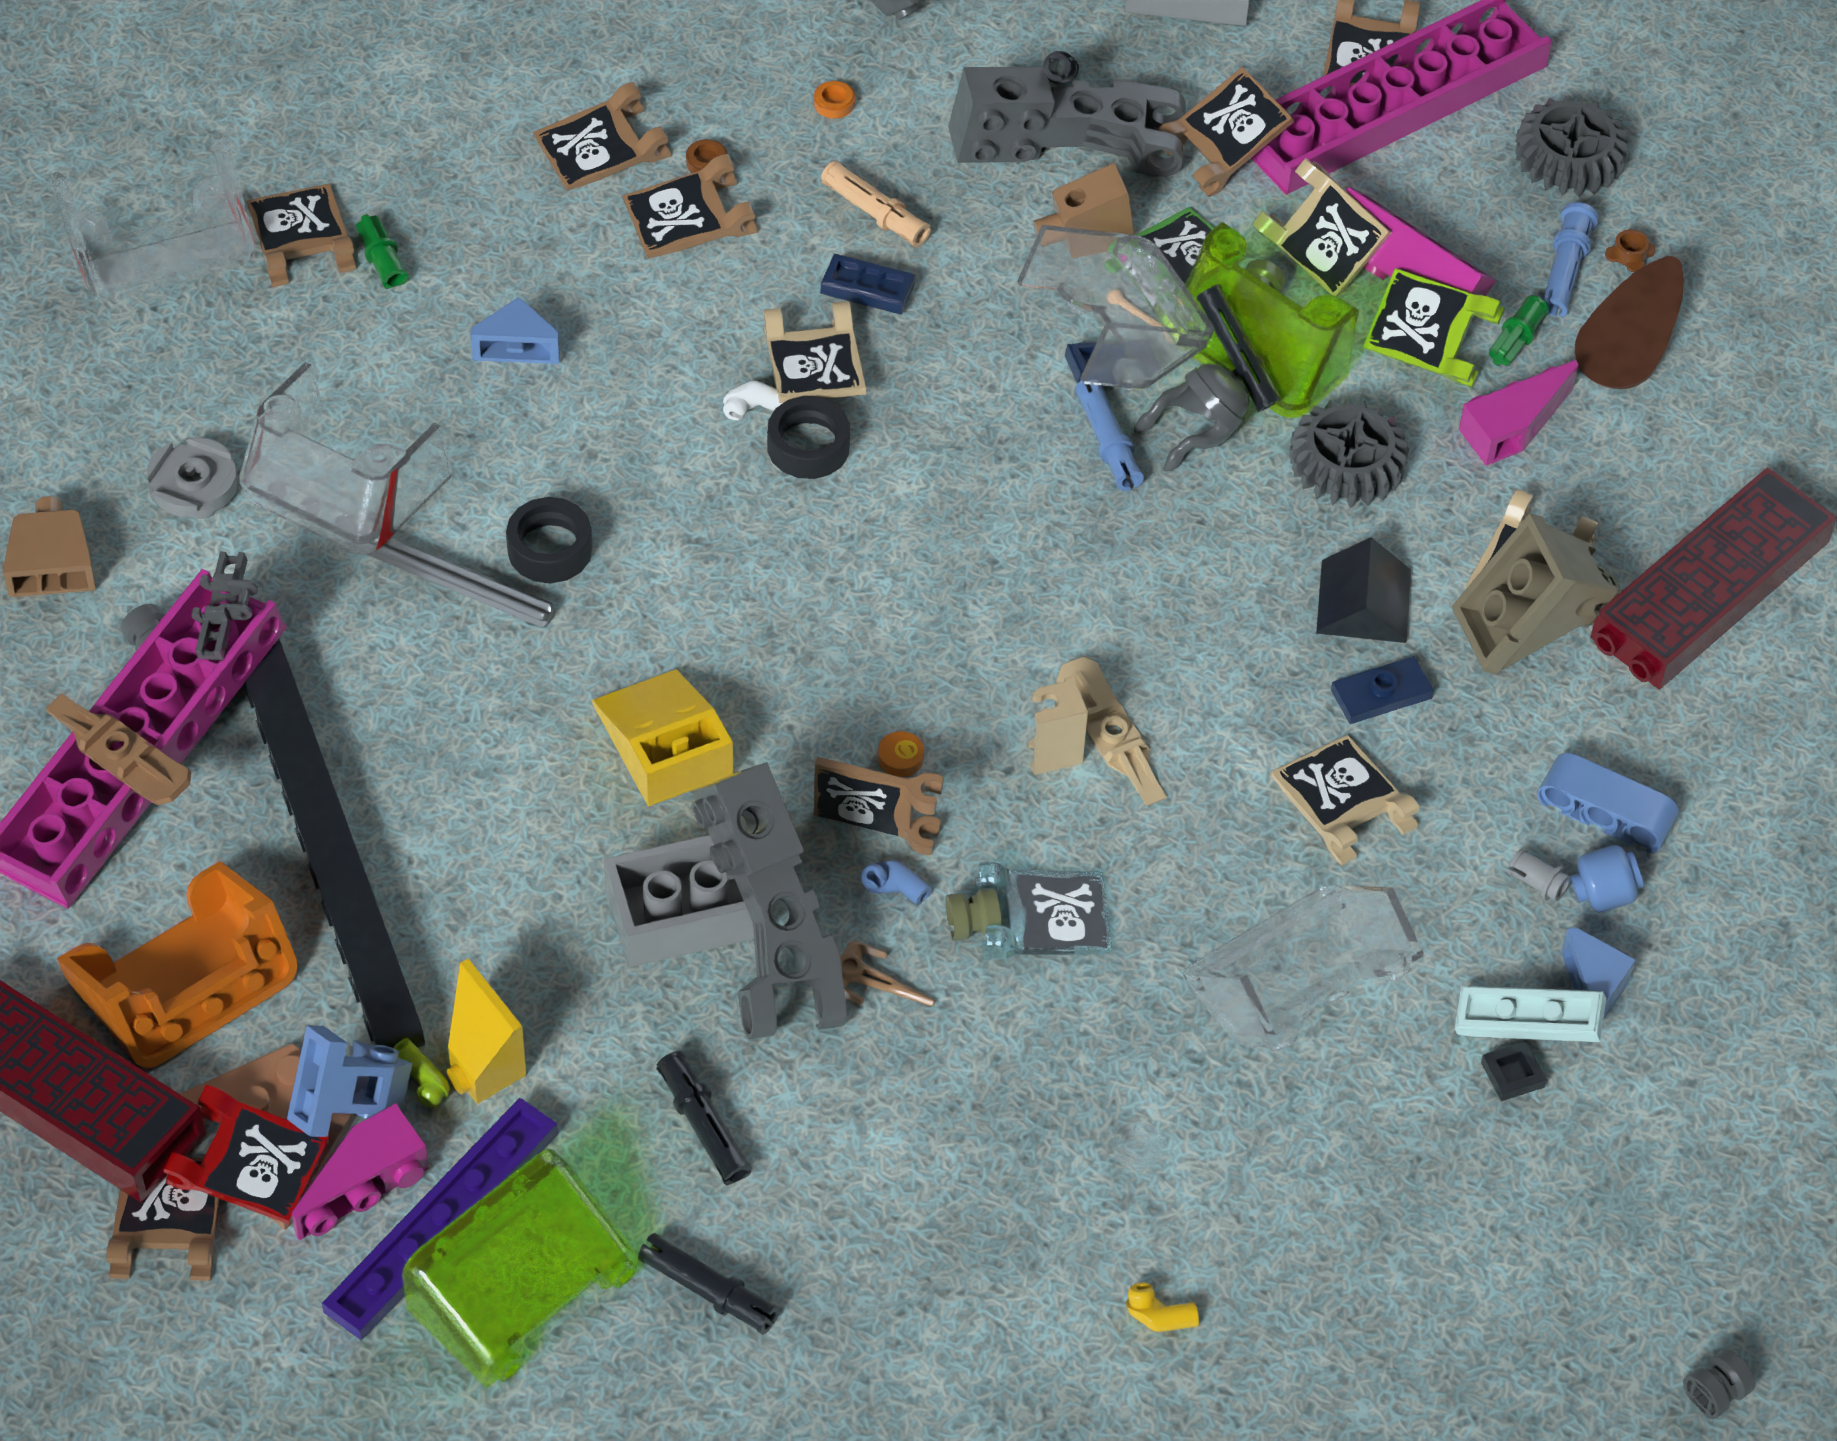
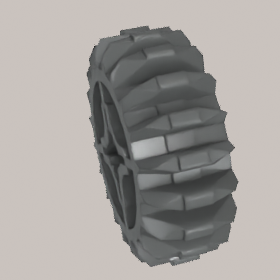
M1564 96L1562 101L1558 103L1549 98L1544 106L1535 104L1531 113H1526L1521 121L1520 129L1517 130L1515 139L1517 143L1515 150L1516 160L1521 161V172H1530L1531 183L1544 180L1545 191L1556 185L1559 186L1562 196L1567 191V188H1573L1579 198L1584 191V187H1586L1587 190L1595 195L1600 186L1609 188L1613 179H1618L1622 173L1629 152L1627 150L1628 132L1623 130L1622 120L1613 119L1612 110L1601 111L1598 102L1589 105L1584 103L1582 97L1577 102H1572ZM1571 142H1574V148H1570Z
M1348 398L1339 406L1332 400H1329L1325 409L1314 405L1310 415H1302L1298 427H1295V431L1292 433L1289 458L1290 463L1293 464L1294 477H1301L1303 489L1314 487L1316 499L1322 497L1325 493L1330 494L1332 506L1339 500V497L1347 498L1346 501L1350 508L1355 503L1356 498L1359 497L1367 506L1373 500V496L1384 500L1389 489L1395 491L1400 483V478L1406 473L1408 463L1406 460L1408 459L1409 448L1408 442L1405 441L1404 429L1396 427L1395 416L1383 417L1382 407L1374 410L1368 409L1365 400L1360 406L1351 405Z

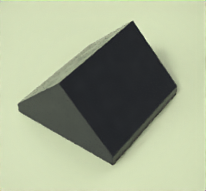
M1372 537L1323 559L1321 562L1316 634L1406 643L1411 569Z

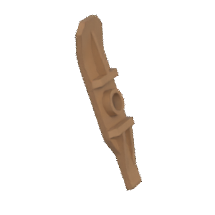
M62 693L45 708L48 714L74 732L78 748L83 754L152 803L159 806L173 802L190 785L192 773L189 768L165 755L113 715L91 713ZM124 742V745L119 750H109L114 743Z

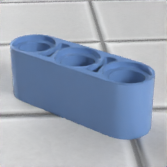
M1571 753L1558 755L1537 791V798L1543 806L1547 807L1548 804L1562 810L1561 814L1588 826L1590 823L1605 829L1603 833L1630 845L1635 842L1646 847V852L1648 853L1659 851L1679 815L1678 806L1665 794Z

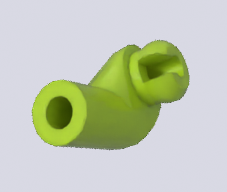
M408 1038L401 1040L393 1049L399 1052L398 1058L412 1063L410 1076L420 1085L416 1092L417 1099L429 1108L439 1106L442 1098L446 1099L450 1090L448 1080Z

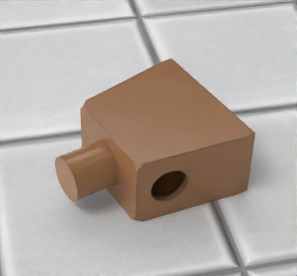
M1115 163L1056 188L1052 193L1055 214L1033 220L1034 230L1040 245L1063 238L1070 256L1107 249V243L1115 237L1120 236L1128 239L1134 236L1128 192Z
M41 497L35 502V513L18 514L13 518L3 565L9 597L96 590L92 563L79 512L74 509L63 510L61 500L56 497Z

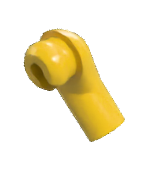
M1145 1282L1135 1283L1128 1289L1126 1307L1129 1314L1152 1331L1164 1332L1198 1327L1199 1317L1195 1302L1166 1306L1155 1298L1153 1287Z

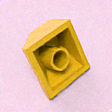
M469 958L460 962L448 1044L450 1068L447 1069V1075L459 1094L462 1095L468 1092L473 1100L479 1104L526 1076L522 1025Z

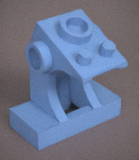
M307 1025L287 1120L309 1136L327 1137L332 1113L357 1114L368 1119L395 1103L402 1110L412 1063L398 1058L399 1052L396 1049L382 1045L370 1046L358 1040H353L352 1057L345 1056L348 1042L325 1026Z

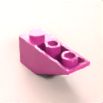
M1576 360L1559 367L1552 366L1541 374L1526 380L1514 381L1505 388L1488 395L1476 396L1463 405L1459 431L1486 466L1525 450L1572 392L1579 365Z
M396 1103L351 1128L292 1211L295 1235L299 1241L311 1234L313 1236H321L327 1233L336 1225L338 1219L354 1210L357 1212L369 1210L378 1203L381 1195L398 1186L400 1188H408L422 1178L424 1172L429 1169L426 1145Z

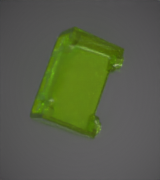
M1221 222L1208 233L1203 241L1171 318L1170 339L1176 347L1202 364L1212 363L1221 365L1230 372L1235 369L1203 307L1196 299V296L1203 291L1221 284L1227 300L1240 320L1257 355L1264 356L1267 362L1264 368L1278 394L1282 397V400L1270 407V409L1287 418L1302 417V415L1309 413L1314 408V405L1316 406L1348 377L1359 310L1343 299L1333 295L1317 296L1304 307L1298 305L1238 265L1246 256L1247 242L1238 231ZM1219 313L1234 342L1237 344V341L1233 336L1228 324L1226 323L1222 313ZM1241 353V355H1242L1244 361L1247 363V365H1248V367H1249V369H1250V372L1252 373V375H1253V377H1254L1256 383L1259 384V382H1258V380H1257L1255 374L1252 372V370H1251V368H1250V366H1249V363H1248V361L1246 360L1244 354Z
M547 1149L529 1160L412 1254L406 1262L402 1273L406 1308L487 1389L498 1379L501 1382L511 1379L523 1364L521 1357L524 1352V1340L593 1283H596L601 1289H609L612 1286L621 1288L627 1284L636 1273L638 1254L570 1165L555 1150Z

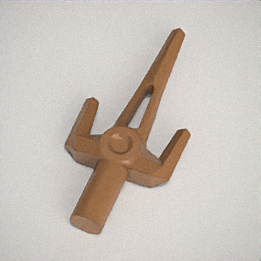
M856 940L848 943L843 954L840 955L846 999L859 1005L864 1003V998L845 988L851 982H856L928 1006H934V998L889 977L862 961V953L884 959L888 955L886 951ZM868 974L888 984L873 980L863 975Z

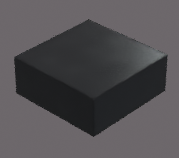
M1527 1041L1482 1055L1481 1064L1501 1102L1545 1088L1547 1078Z

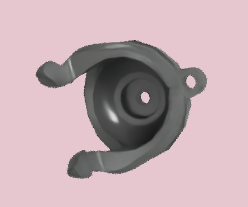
M1206 363L1199 368L1195 367L1185 375L1186 382L1164 391L1154 402L1151 409L1144 413L1134 426L1135 433L1147 431L1154 425L1163 410L1169 406H1178L1193 413L1204 415L1210 420H1216L1215 425L1211 429L1201 434L1191 435L1173 448L1167 456L1163 468L1164 471L1169 472L1176 469L1184 455L1194 447L1208 449L1221 446L1236 432L1244 420L1243 416L1247 412L1250 402L1247 389L1237 376L1221 365Z

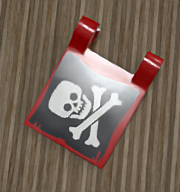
M205 1085L198 1099V1105L202 1106V1117L210 1121L220 1122L221 1124L201 1165H198L184 1155L172 1152L164 1168V1173L168 1174L166 1183L182 1190L201 1191L290 1225L293 1219L292 1211L304 1196L330 1141V1135L327 1137L309 1136L287 1119L241 1103L223 1090L211 1085Z

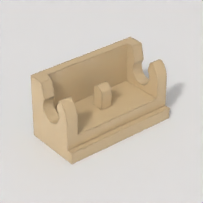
M1074 676L1065 677L1064 682L1040 687L1033 693V702H1042L1045 699L1055 701L1054 708H1045L1035 713V737L1029 741L1028 745L1029 748H1034L1033 761L1031 762L1034 775L1083 764L1088 711Z

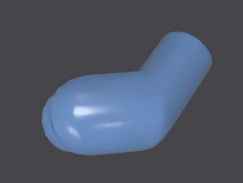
M899 861L871 863L866 865L861 872L862 884L872 893L901 892L917 906L932 893L930 885Z

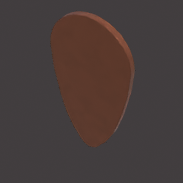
M1666 256L1650 262L1634 272L1594 310L1581 327L1575 341V357L1580 370L1591 381L1607 388L1629 389L1643 383L1654 373L1669 345L1683 301L1684 277L1682 264L1679 259L1673 256Z

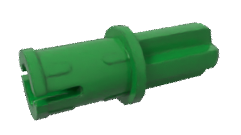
M368 214L361 216V221L356 224V230L366 248L365 258L369 263H373L381 278L383 287L389 289L405 284L409 277L397 255V243L388 237L378 216L369 217Z
M1534 295L1527 296L1516 314L1504 321L1502 333L1489 349V356L1494 359L1493 363L1495 365L1509 366L1525 344L1529 345L1534 340V331L1549 312V307L1542 298Z

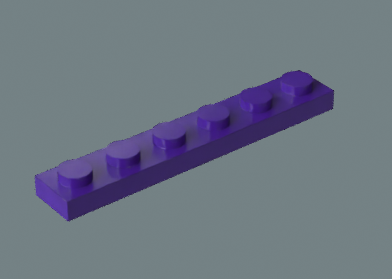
M519 1097L322 1302L323 1313L362 1341L558 1134L557 1123Z

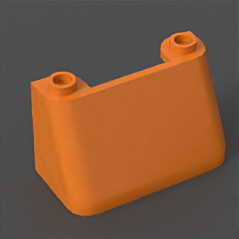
M221 861L200 872L190 882L186 898L192 916L114 963L108 952L96 943L81 944L56 958L70 985L127 1056L137 1065L144 1068H153L171 1059L283 990L292 982L296 975L297 959L273 901Z

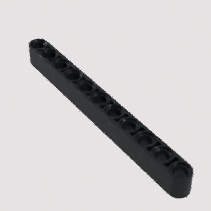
M278 639L245 681L243 687L251 709L255 708L256 723L263 743L268 745L270 753L268 757L276 779L281 781L283 790L281 793L289 815L294 817L296 826L294 829L302 851L307 853L308 868L316 889H320L322 896L321 904L328 924L334 928L336 936L334 940L343 965L347 964L350 976L348 979L356 1002H361L362 1018L371 1042L375 1041V1045L394 1048L401 1040L408 1038L417 1048L425 1046V1038L419 1016L281 641Z

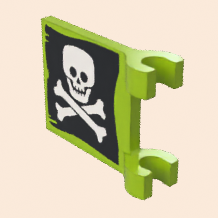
M1395 268L1363 348L1473 388L1479 371L1474 370L1475 366L1473 364L1456 359L1473 316L1499 325L1505 308L1500 306L1501 302L1494 298L1474 295Z

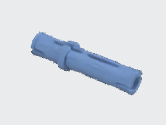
M1088 377L1092 392H1088L1084 381L1081 380L1075 387V394L1079 398L1100 444L1098 452L1102 461L1109 464L1118 489L1130 491L1131 488L1126 479L1127 475H1130L1135 488L1139 487L1144 480V475L1132 454L1134 446L1129 436L1123 434L1104 392L1102 382L1099 378Z

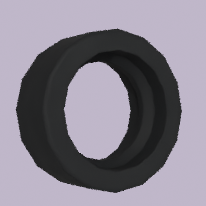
M801 396L789 399L775 408L768 419L767 452L772 463L783 473L796 478L817 479L831 475L841 468L849 456L850 422L845 411L832 401L816 396ZM803 423L818 424L828 428L834 434L835 440L822 449L814 451L799 450L787 444L783 440V434L796 425Z
M538 498L518 507L509 518L506 529L507 552L511 565L520 575L534 582L557 583L567 581L578 575L590 562L593 549L592 529L588 516L578 505L563 498ZM548 525L563 527L571 531L576 537V541L571 547L562 552L552 554L537 553L523 544V538L527 533L538 527Z

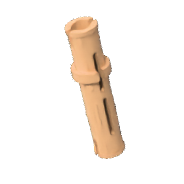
M836 160L825 167L821 175L822 184L830 187L853 205L876 219V223L884 231L890 229L915 248L920 247L926 242L931 233L930 224L906 210V206L902 201L897 198L890 199Z

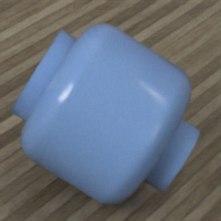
M1617 845L1580 856L1577 861L1578 874L1570 876L1578 902L1588 900L1591 908L1598 913L1635 902L1638 897L1637 889L1644 887L1633 852L1625 853Z

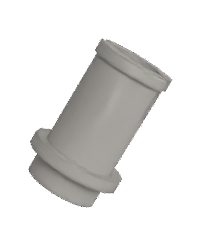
M1523 848L1514 855L1509 864L1512 867H1509L1507 870L1508 875L1516 877L1540 891L1541 898L1546 901L1549 898L1555 901L1560 900L1567 891L1571 881V877L1565 874V868L1560 865L1554 868L1529 854Z

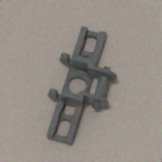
M220 551L213 575V582L209 580V576H201L200 585L209 591H213L210 605L205 608V614L201 613V609L198 607L193 608L192 618L202 623L195 650L198 659L224 660L233 619L247 620L252 617V610L247 605L249 597L257 594L258 586L250 580H243L248 561L245 552H238V556H228L226 552ZM236 564L233 574L224 573L228 565ZM219 591H222V592H230V593H228V594H223V593H220ZM221 624L219 632L210 631L211 625ZM217 640L213 652L205 650L206 644Z

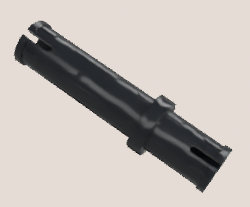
M1055 51L1046 57L1043 71L1050 82L1065 84L1078 75L1079 65L1077 60L1069 53ZM1060 61H1063L1065 64L1064 74L1062 75L1058 72Z
M1217 284L1196 296L1197 301L1203 307L1217 337L1235 367L1232 373L1242 380L1256 406L1257 412L1264 411L1280 402L1282 397L1278 394L1264 368L1267 362L1263 355H1257L1240 320L1227 300L1221 284ZM1219 313H1222L1226 323L1228 324L1233 336L1237 341V344L1234 342ZM1241 353L1244 354V356H1245L1246 360L1248 361L1249 366H1250L1252 372L1255 374V376H1256V378H1257L1259 384L1256 383V381H1255V379H1254L1252 373L1250 372V369H1249L1247 363L1244 361V359H1243Z
M675 1051L661 1058L657 1063L658 1067H656V1070L661 1074L674 1096L673 1106L680 1115L686 1116L702 1146L721 1175L723 1183L729 1186L748 1177L752 1169L750 1163L746 1161L731 1136L729 1129L725 1126L710 1100L712 1092L705 1083L699 1082L687 1062L685 1054L682 1051Z
M652 1233L646 1239L647 1242L652 1244L651 1248L645 1244L641 1246L638 1254L640 1262L648 1264L713 1303V1309L721 1315L725 1316L729 1313L753 1327L762 1335L771 1329V1326L766 1324V1321L769 1320L774 1324L777 1320L780 1307L771 1304L744 1288V1281L736 1276L730 1278L724 1276L662 1239L656 1233Z

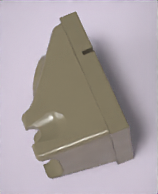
M1529 513L1451 606L1484 672L1498 674L1502 669L1508 668L1580 626L1591 624L1597 618L1599 612L1594 610L1595 607L1600 603H1609L1616 596L1618 590L1616 586L1607 582L1601 575L1592 558L1596 551L1594 545L1548 525L1542 516Z

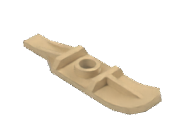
M1080 657L1062 664L1056 682H1064L1065 677L1074 676L1088 711L1086 732L1107 765L1129 777L1146 806L1167 799L1166 794L1157 782L1148 764V745L1109 687L1098 663L1086 657ZM1110 725H1116L1122 729V732L1113 735L1108 733L1106 728Z

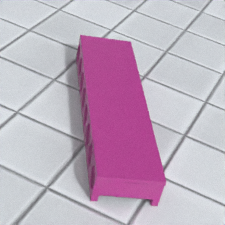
M1480 0L1275 99L1285 111L1292 104L1300 102L1297 109L1290 115L1294 122L1251 159L1287 195L1309 184L1295 172L1305 158L1309 159L1312 163L1313 161L1317 162L1330 174L1547 67L1552 40L1548 36L1540 38L1505 3V0ZM1495 7L1490 17L1479 23L1482 15L1490 8ZM1463 23L1456 34L1451 31L1454 26ZM1431 38L1429 44L1421 52L1415 54L1417 47L1424 40ZM1398 54L1393 67H1390L1386 61L1391 56ZM1409 63L1408 69L1402 67V66H1404V65H1406V64ZM1366 70L1357 83L1349 86L1350 81L1358 72ZM1333 86L1325 98L1320 95L1325 88Z
M204 569L200 570L89 710L94 714L113 715L139 736L180 764H182L287 629V625L283 622L276 603L270 600L263 603L253 597H249L247 606L252 610V617L247 620L233 619L224 660L198 659L195 650L202 623L192 618L193 608L198 607L201 609V613L205 614V608L210 605L213 591H209L200 585L202 575L209 576V580L213 582L210 572ZM219 591L220 593H223V594H228V593H230V592H222V591ZM212 624L210 631L219 632L221 624ZM217 640L206 644L205 650L213 652ZM72 731L0 822V874L69 909L147 809L151 801L136 793L83 754L78 748L74 732ZM124 742L114 743L109 750H119L124 745Z

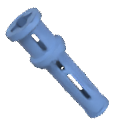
M1581 202L1569 203L1561 212L1560 218L1563 224L1561 230L1554 237L1553 246L1556 257L1543 300L1549 307L1548 315L1557 316L1559 306L1561 307L1559 313L1561 318L1567 315L1569 300L1573 292L1581 259L1586 257L1591 249L1592 243L1589 237L1591 231L1597 227L1599 215L1593 207Z

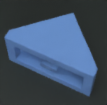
M519 297L471 328L472 360L545 364L560 363L559 332Z
M1577 927L1568 928L1561 954L1573 990L1603 991L1606 997L1604 1020L1629 984L1636 960Z

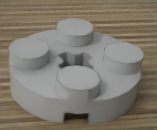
M202 437L186 438L187 444L178 445L174 448L172 443L163 446L151 458L147 468L151 499L162 510L179 517L206 519L213 516L217 510L230 502L236 493L238 479L236 465L232 461L231 453L225 446L214 440ZM195 473H200L201 477L200 480L195 482H187L183 478L184 476L192 477Z

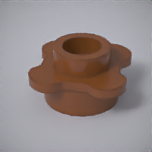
M1629 229L1617 234L1614 246L1606 249L1605 257L1610 262H1618L1625 265L1629 271L1636 272L1644 267V261L1648 257L1654 255L1655 247L1649 242L1645 234Z

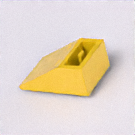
M677 669L592 700L597 714L648 807L733 774V742L714 708Z

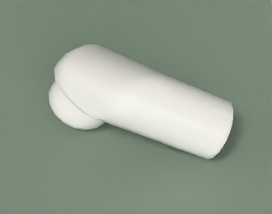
M753 380L731 389L725 395L723 412L729 419L741 420L744 418L747 410H751L758 405L774 411L782 403H779L776 388Z

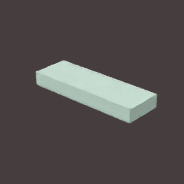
M1461 986L1455 1031L1459 1035L1470 1037L1600 1042L1606 997L1603 991Z

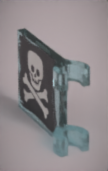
M981 862L979 864V877L975 878L976 893L978 890L994 888L997 895L1005 893L1009 928L1001 925L986 926V940H982L981 943L983 960L1007 959L1015 955H1091L1112 953L1103 872L1010 870L996 862Z

